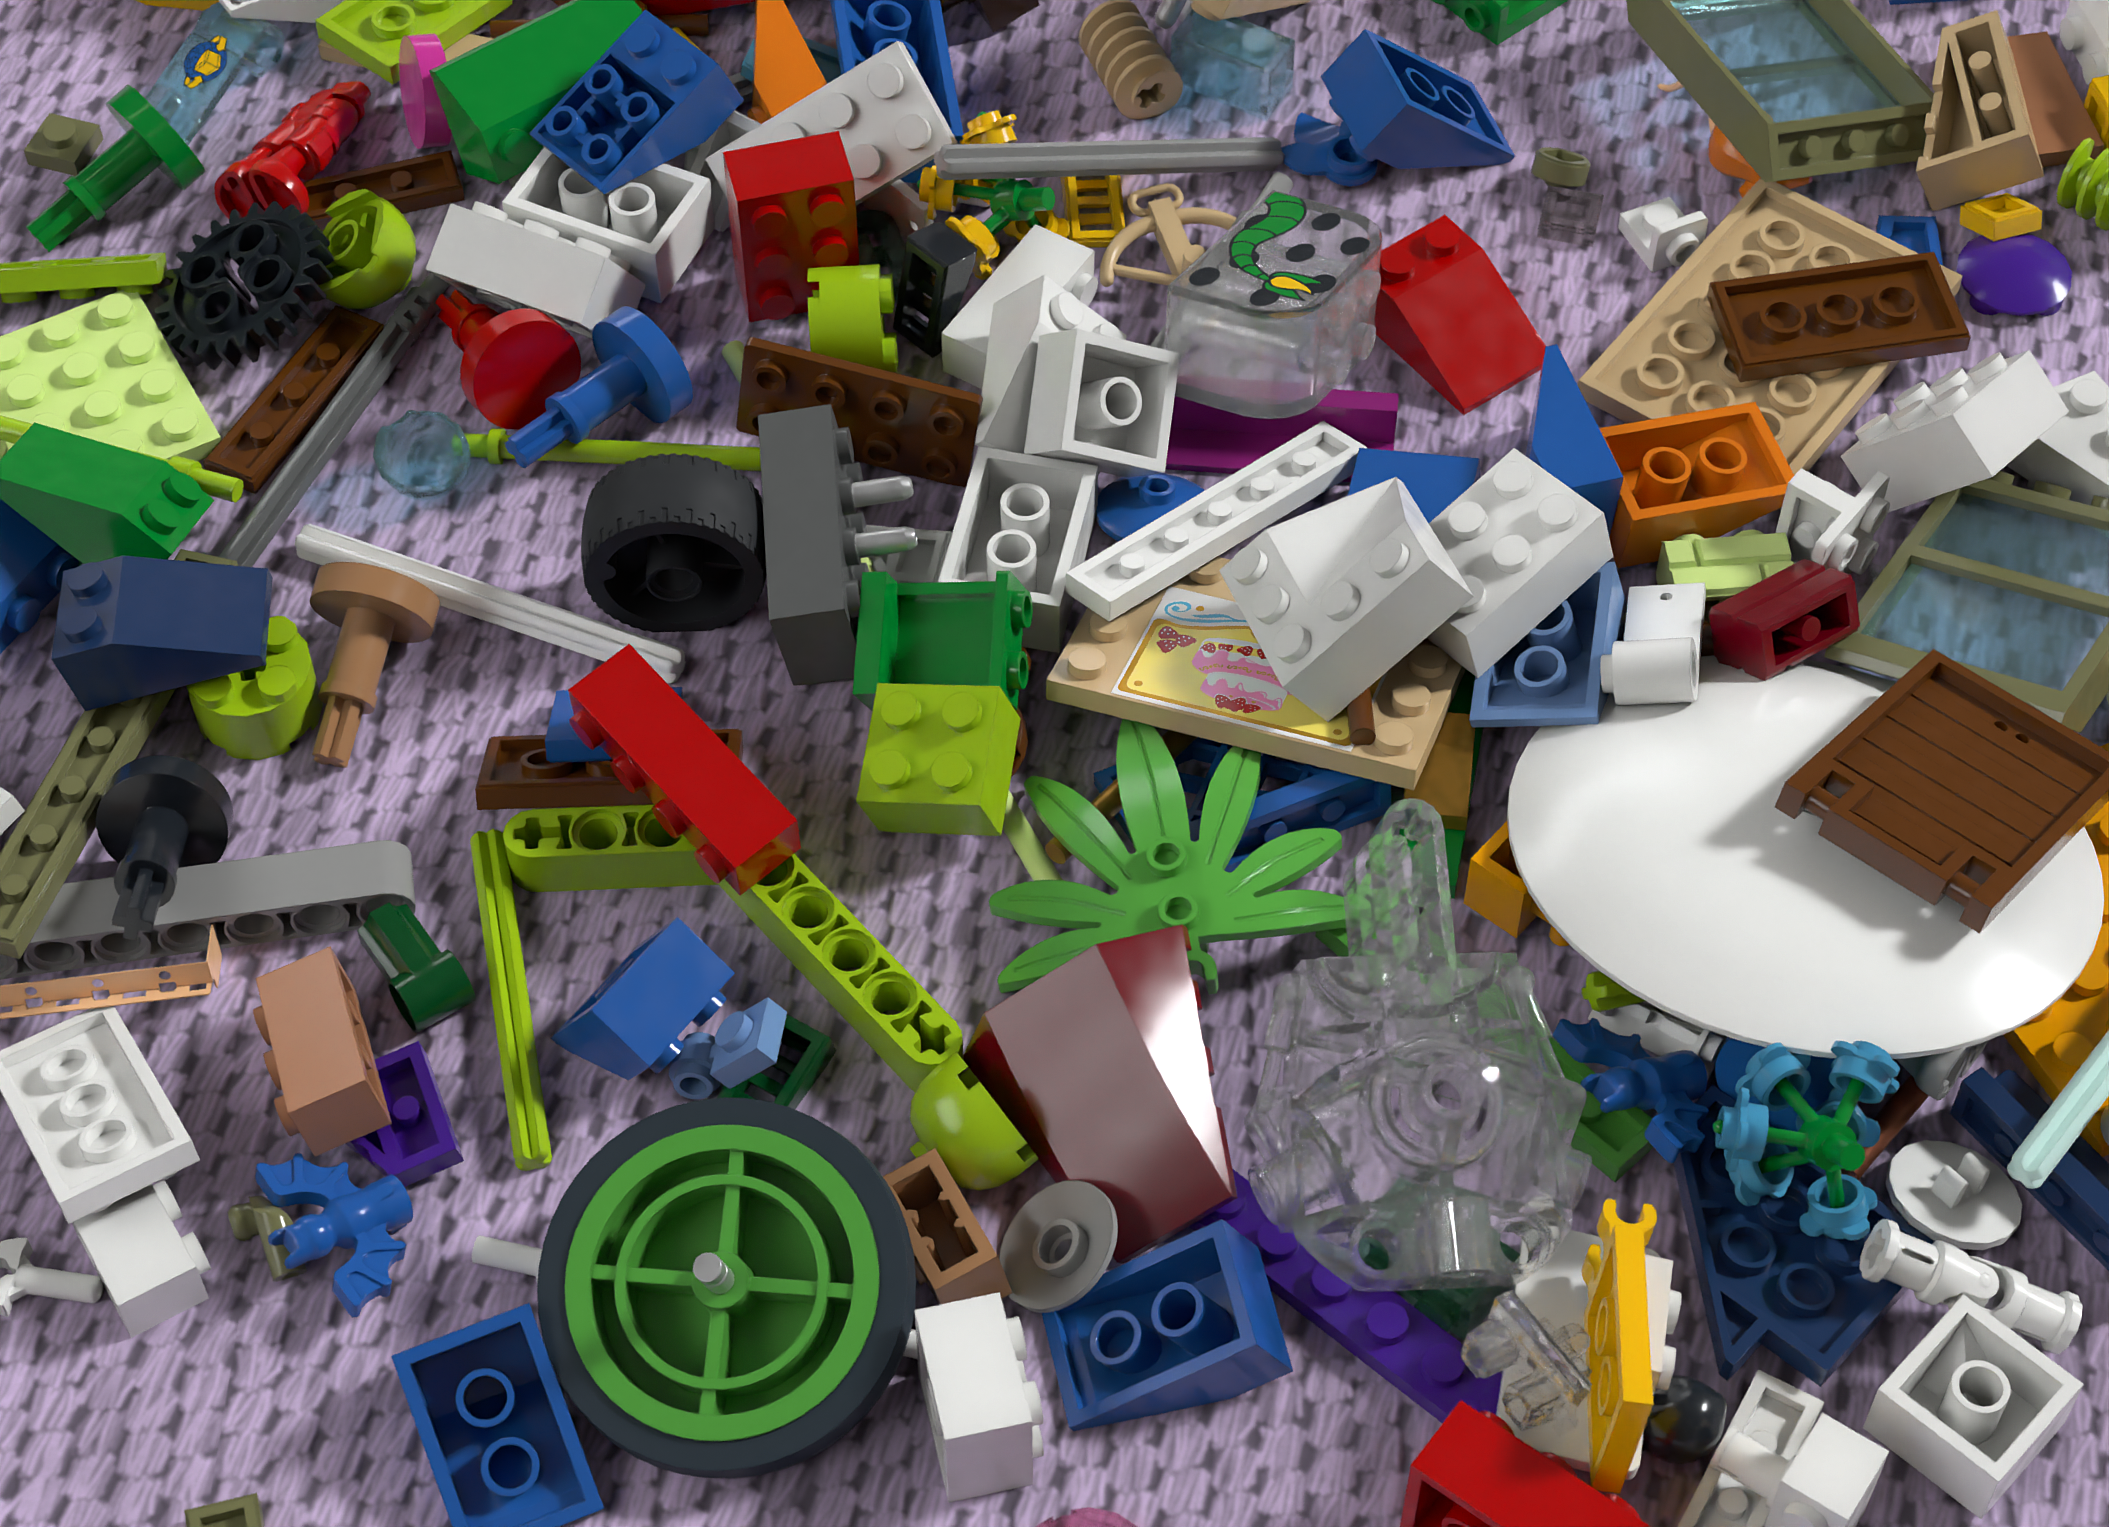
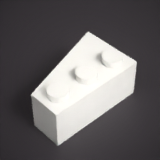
M2095 371L2054 386L2069 412L2006 465L2029 480L2027 487L2033 490L2036 481L2054 484L2072 491L2069 500L2091 505L2094 495L2109 498V386ZM2085 525L2109 541V531Z

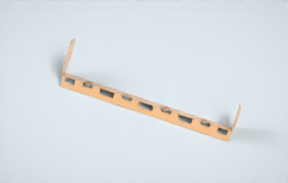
M211 924L205 962L1 985L0 1007L13 1006L12 1012L0 1013V1020L209 995L213 980L215 987L218 988L222 953L214 925ZM166 971L171 976L168 979H162L159 977V973ZM99 979L103 981L104 985L95 987L92 981ZM160 983H176L174 991H160ZM206 983V989L190 991V985ZM33 987L37 990V993L29 995L25 992V989ZM109 990L110 996L108 998L93 999L92 991ZM146 990V996L123 998L124 993ZM42 998L43 1005L28 1008L25 999ZM80 998L79 1004L56 1006L57 1001Z

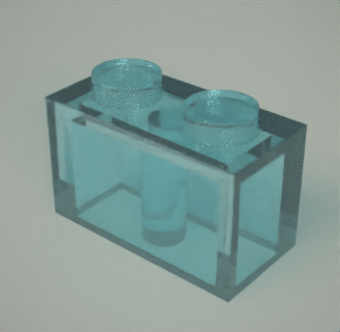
M1192 9L1171 35V62L1175 72L1180 75L1183 81L1184 89L1267 121L1292 89L1296 40L1237 17L1223 19L1219 22L1204 18Z

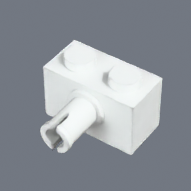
M1822 1413L1797 1455L1792 1456L1790 1460L1778 1455L1742 1434L1736 1427L1731 1426L1719 1444L1709 1467L1724 1473L1767 1499L1765 1507L1769 1508L1770 1511L1764 1527H1856L1865 1512L1889 1451Z

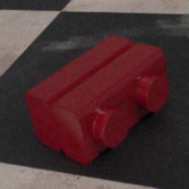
M1802 559L1711 607L1709 611L1714 654L1718 663L1734 667L1738 670L1743 668L1745 673L1763 681L1783 672L1788 665L1792 667L1853 634L1860 627L1856 587L1852 576L1833 568L1826 570L1824 565L1807 559Z

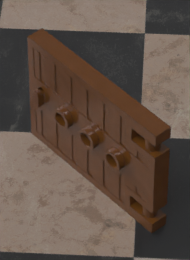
M1933 649L1784 783L1775 808L1794 820L1805 809L1823 820L1818 832L1820 836L1930 904L1936 906L1945 896L1965 907L1959 921L1980 934L2109 801V751Z

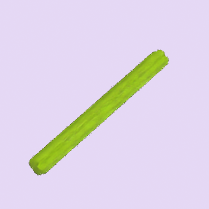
M493 828L487 832L477 831L470 839L513 1157L518 1169L530 1171L535 1168L543 1169L547 1167L552 1161L511 872L503 832Z

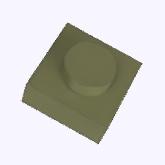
M49 113L25 147V157L28 165L76 176L85 168L103 141V135L98 124Z

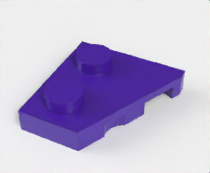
M414 1042L375 1059L392 1124L346 1143V1145L385 1177L391 1174L396 1176L404 1187L463 1162L464 1159L431 1064L420 1042Z

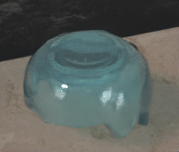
M408 410L390 426H382L376 436L373 458L383 480L399 494L411 499L427 501L447 495L462 482L468 474V468L471 465V448L461 426L442 412Z

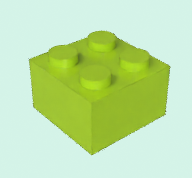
M877 683L856 802L879 831L1001 836L1021 718L1000 686Z

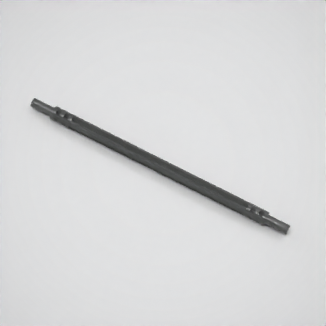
M430 272L419 287H412L404 297V301L395 309L394 315L385 323L384 329L218 557L235 560L238 562V566L253 567L408 349L416 343L420 333L430 323V319L436 315L440 309L436 304V300L441 293L443 294L450 285L449 283Z

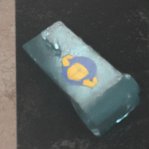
M220 2L213 4L201 13L196 26L145 99L165 118L185 143L189 145L241 70L255 77H263L278 63L284 48L282 30L262 19L232 18Z

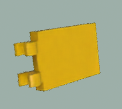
M1606 1199L1597 1222V1232L1603 1241V1259L1601 1260L1600 1245L1591 1244L1582 1266V1277L1588 1287V1303L1584 1311L1590 1484L1597 1491L1620 1493L1653 1407L1645 1246L1650 1241L1657 1221V1213L1652 1204L1643 1203L1637 1223L1629 1224L1617 1216L1615 1199Z

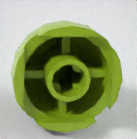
M361 189L349 192L335 201L325 211L333 219L322 232L331 243L327 249L334 256V261L327 265L326 268L333 275V278L318 286L326 294L325 299L349 309L376 307L403 291L410 282L416 256L415 236L404 215L393 204L377 196L372 191Z
M956 1051L930 1072L919 1084L912 1098L910 1122L919 1141L909 1149L918 1158L936 1148L953 1180L962 1188L980 1191L999 1187L1020 1175L1038 1161L1039 1158L1030 1146L1027 1145L1026 1141L970 1068L958 1076L968 1066Z

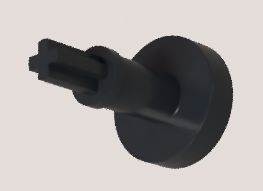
M165 755L142 757L119 768L111 776L104 789L96 814V829L103 847L119 864L114 877V886L119 899L112 917V925L123 927V937L126 939L137 940L139 931L151 933L159 907L168 903L174 895L177 885L176 873L178 868L217 863L226 849L233 825L232 801L222 783L207 769L192 761Z

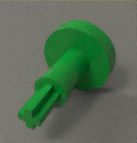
M128 84L106 102L107 108L126 133L76 176L73 177L71 175L66 179L63 185L68 191L25 226L48 252L54 249L90 217L97 222L107 215L106 211L156 168L161 170L183 191L206 172L199 159L174 128L136 89Z

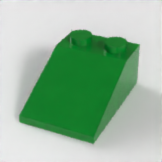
M35 422L0 459V499L83 564L100 562L122 555L168 559L214 502V499L201 490L199 484L192 477L177 471L166 461Z

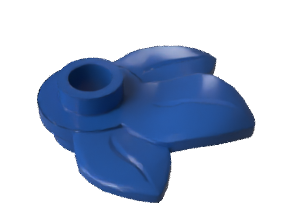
M1300 113L1297 117L1294 130L1295 143L1281 147V151L1284 153L1283 162L1291 170L1304 175L1326 176L1330 181L1343 186H1358L1370 181L1376 174L1378 159L1371 162L1357 153L1350 143L1349 138L1352 136V133L1344 120L1339 127L1305 113Z

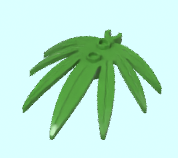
M1122 719L1119 729L1116 767L1121 805L1129 835L1136 851L1135 853L1130 854L1108 820L1078 792L1062 783L1044 777L1031 776L1024 782L1025 794L1030 804L1050 832L1071 854L1114 888L1117 893L1110 895L1084 884L1064 880H1036L1004 888L994 893L989 899L992 915L1037 925L1078 929L1050 937L1029 948L1014 959L998 976L997 982L1001 993L1025 988L1095 944L1182 924L1188 928L1192 949L1187 951L1191 975H1199L1204 978L1208 994H1216L1219 985L1218 974L1214 959L1207 953L1209 943L1278 937L1367 924L1365 908L1347 898L1316 890L1298 889L1274 892L1308 874L1342 849V836L1334 829L1311 828L1281 835L1252 852L1233 872L1224 871L1240 842L1256 800L1261 775V752L1233 746L1226 753L1210 781L1202 809L1199 840L1193 842L1190 839L1188 812L1183 787L1176 765L1166 744L1152 725Z

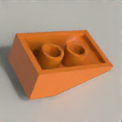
M1756 402L1599 428L1623 475V482L1609 538L1613 559L1618 568L1658 561L1662 542L1673 541L1675 538L1685 534H1697L1703 538L1720 537L1781 508L1788 482L1794 477V473Z

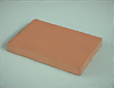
M2048 32L2008 36L2042 167L2067 164L2076 148L2087 138L2095 141L2090 156L2092 159H2095L2102 152L2104 144Z

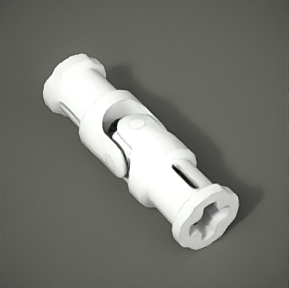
M1882 1219L1874 1226L1863 1247L1859 1266L1863 1279L1879 1282L1883 1278L1913 1290L1914 1296L1921 1302L1931 1306L1943 1303L1948 1305L1949 1310L1964 1294L2009 1329L2039 1340L2043 1349L2052 1354H2060L2065 1351L2078 1331L2083 1307L2077 1294L2062 1291L2057 1295L2028 1283L2024 1273L1977 1256H1968L1967 1253L1956 1246L1941 1240L1930 1244L1902 1233L1898 1224L1889 1219Z

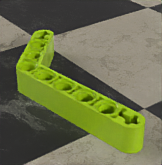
M655 804L531 809L516 814L505 825L503 839L511 877L517 886L526 891L558 892L719 885L914 1092H916L919 1084L934 1068L956 1051L963 1059L962 1031L956 1021L795 854L740 896L725 879L717 884L708 877L694 857V852L697 849L683 834L678 838H673L665 831L653 814L652 807ZM766 884H776L774 886H764ZM807 925H816V926H817V927H814V928H802V927L807 926ZM849 967L860 968V969H857V970H855V971H843V970H842V969L849 968ZM888 1010L901 1011L895 1015L882 1014Z

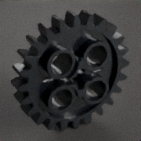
M273 201L264 212L258 203H253L246 217H242L234 209L231 211L228 224L222 226L218 221L213 220L210 226L211 234L208 237L204 238L197 234L192 237L193 243L196 246L192 252L180 251L176 254L182 262L180 268L165 271L164 275L172 285L157 291V295L164 302L155 309V313L162 320L158 328L167 337L166 340L183 358L187 357L195 366L198 367L201 363L205 362L211 370H216L224 360L231 369H235L243 354H246L253 363L257 362L260 349L265 345L274 352L279 350L278 337L283 333L296 337L298 331L294 323L299 318L312 319L315 316L308 308L309 303L326 298V294L318 285L326 283L333 278V275L326 268L327 265L334 261V256L327 249L331 243L306 212L301 214L292 204L283 209L277 201ZM231 259H233L234 262L239 266L237 268V272L240 279L235 275L232 269V266L230 264ZM249 291L253 294L257 301V304L259 306L258 312L250 304L251 296L249 294Z

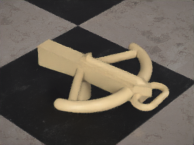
M1164 183L1136 190L1130 194L1128 206L1133 214L1144 218L1129 224L1111 240L1101 260L1100 283L1104 287H1110L1114 283L1115 275L1177 287L1183 298L1192 285L1189 277L1193 272L1205 266L1207 253L1202 246L1190 244L1182 225L1207 224L1229 230L1236 217L1209 208H1179L1184 200L1183 193L1174 184ZM1162 192H1171L1175 196L1173 202L1170 197L1150 201L1146 209L1139 208L1136 204V200ZM1154 232L1171 274L1123 266L1116 263L1128 245L1136 239ZM1218 307L1199 335L1203 346L1225 340L1228 323L1220 307Z

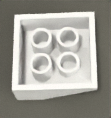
M1397 477L1265 529L1219 570L1282 687L1327 722L1333 719L1474 597L1404 483Z

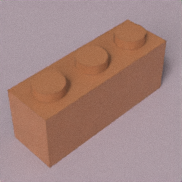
M329 946L255 978L262 1005L254 1008L253 1014L263 1039L268 1046L272 1045V1050L265 1052L263 1056L275 1086L278 1090L283 1091V1095L275 1098L274 1103L281 1123L288 1135L293 1136L300 1133L316 1157L392 1124L356 990L332 948Z

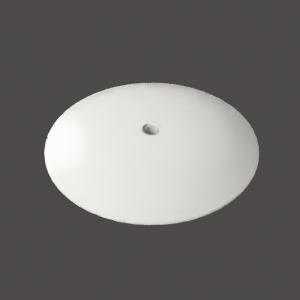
M1715 655L1704 656L1700 658L1698 694L1695 702L1617 705L1614 693H1609L1599 724L1541 726L1523 751L1516 765L1509 789L1507 824L1509 842L1517 869L1532 899L1549 923L1573 949L1620 986L1669 1014L1701 1028L1742 1042L1763 1047L1780 1042L1790 1053L1837 1058L1831 1052V1047L1835 1041H1845L1851 1044L1855 1041H1866L1884 1049L1892 1059H1905L1962 1049L2008 1033L2040 1015L2060 999L2077 980L2093 953L2102 925L2104 908L2102 872L2094 845L2085 827L2062 848L1979 934L1959 921L1965 909L1959 903L1945 896L1936 906L1930 904L1820 836L1818 832L1823 820L1805 809L1794 820L1776 809L1775 804L1784 783L1896 683L1895 681L1866 672L1828 663L1803 660L1792 667L1788 665L1783 672L1763 681L1745 673L1743 668L1738 670L1728 665L1719 664Z

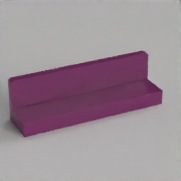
M1177 379L1165 469L1234 474L1322 421L1353 438L1368 449L1394 451L1399 394ZM1352 475L1341 482H1351Z

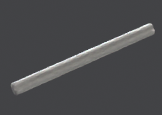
M1274 137L943 145L940 151H937L934 155L937 175L943 180L1273 171L1277 165H1281L1284 161L1281 142Z

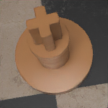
M333 562L319 568L309 600L312 609L318 615L341 628L327 679L322 682L318 695L319 699L326 704L312 755L315 756L314 761L322 765L331 764L335 767L347 768L362 714L374 712L377 702L375 694L390 641L416 643L429 639L432 636L440 608V601L437 595L425 585L398 572L363 563Z

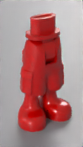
M360 81L340 82L333 88L321 90L311 95L308 101L300 102L292 107L290 112L282 119V123L252 148V153L242 160L232 163L215 182V199L223 214L229 219L231 211L236 209L242 217H246L253 203H258L265 212L273 201H277L283 209L292 204L301 214L307 213L309 208L308 191L299 177L304 180H311L316 174L325 169L334 155H337L340 146L348 139L357 123L365 115L364 104L371 97L368 86Z

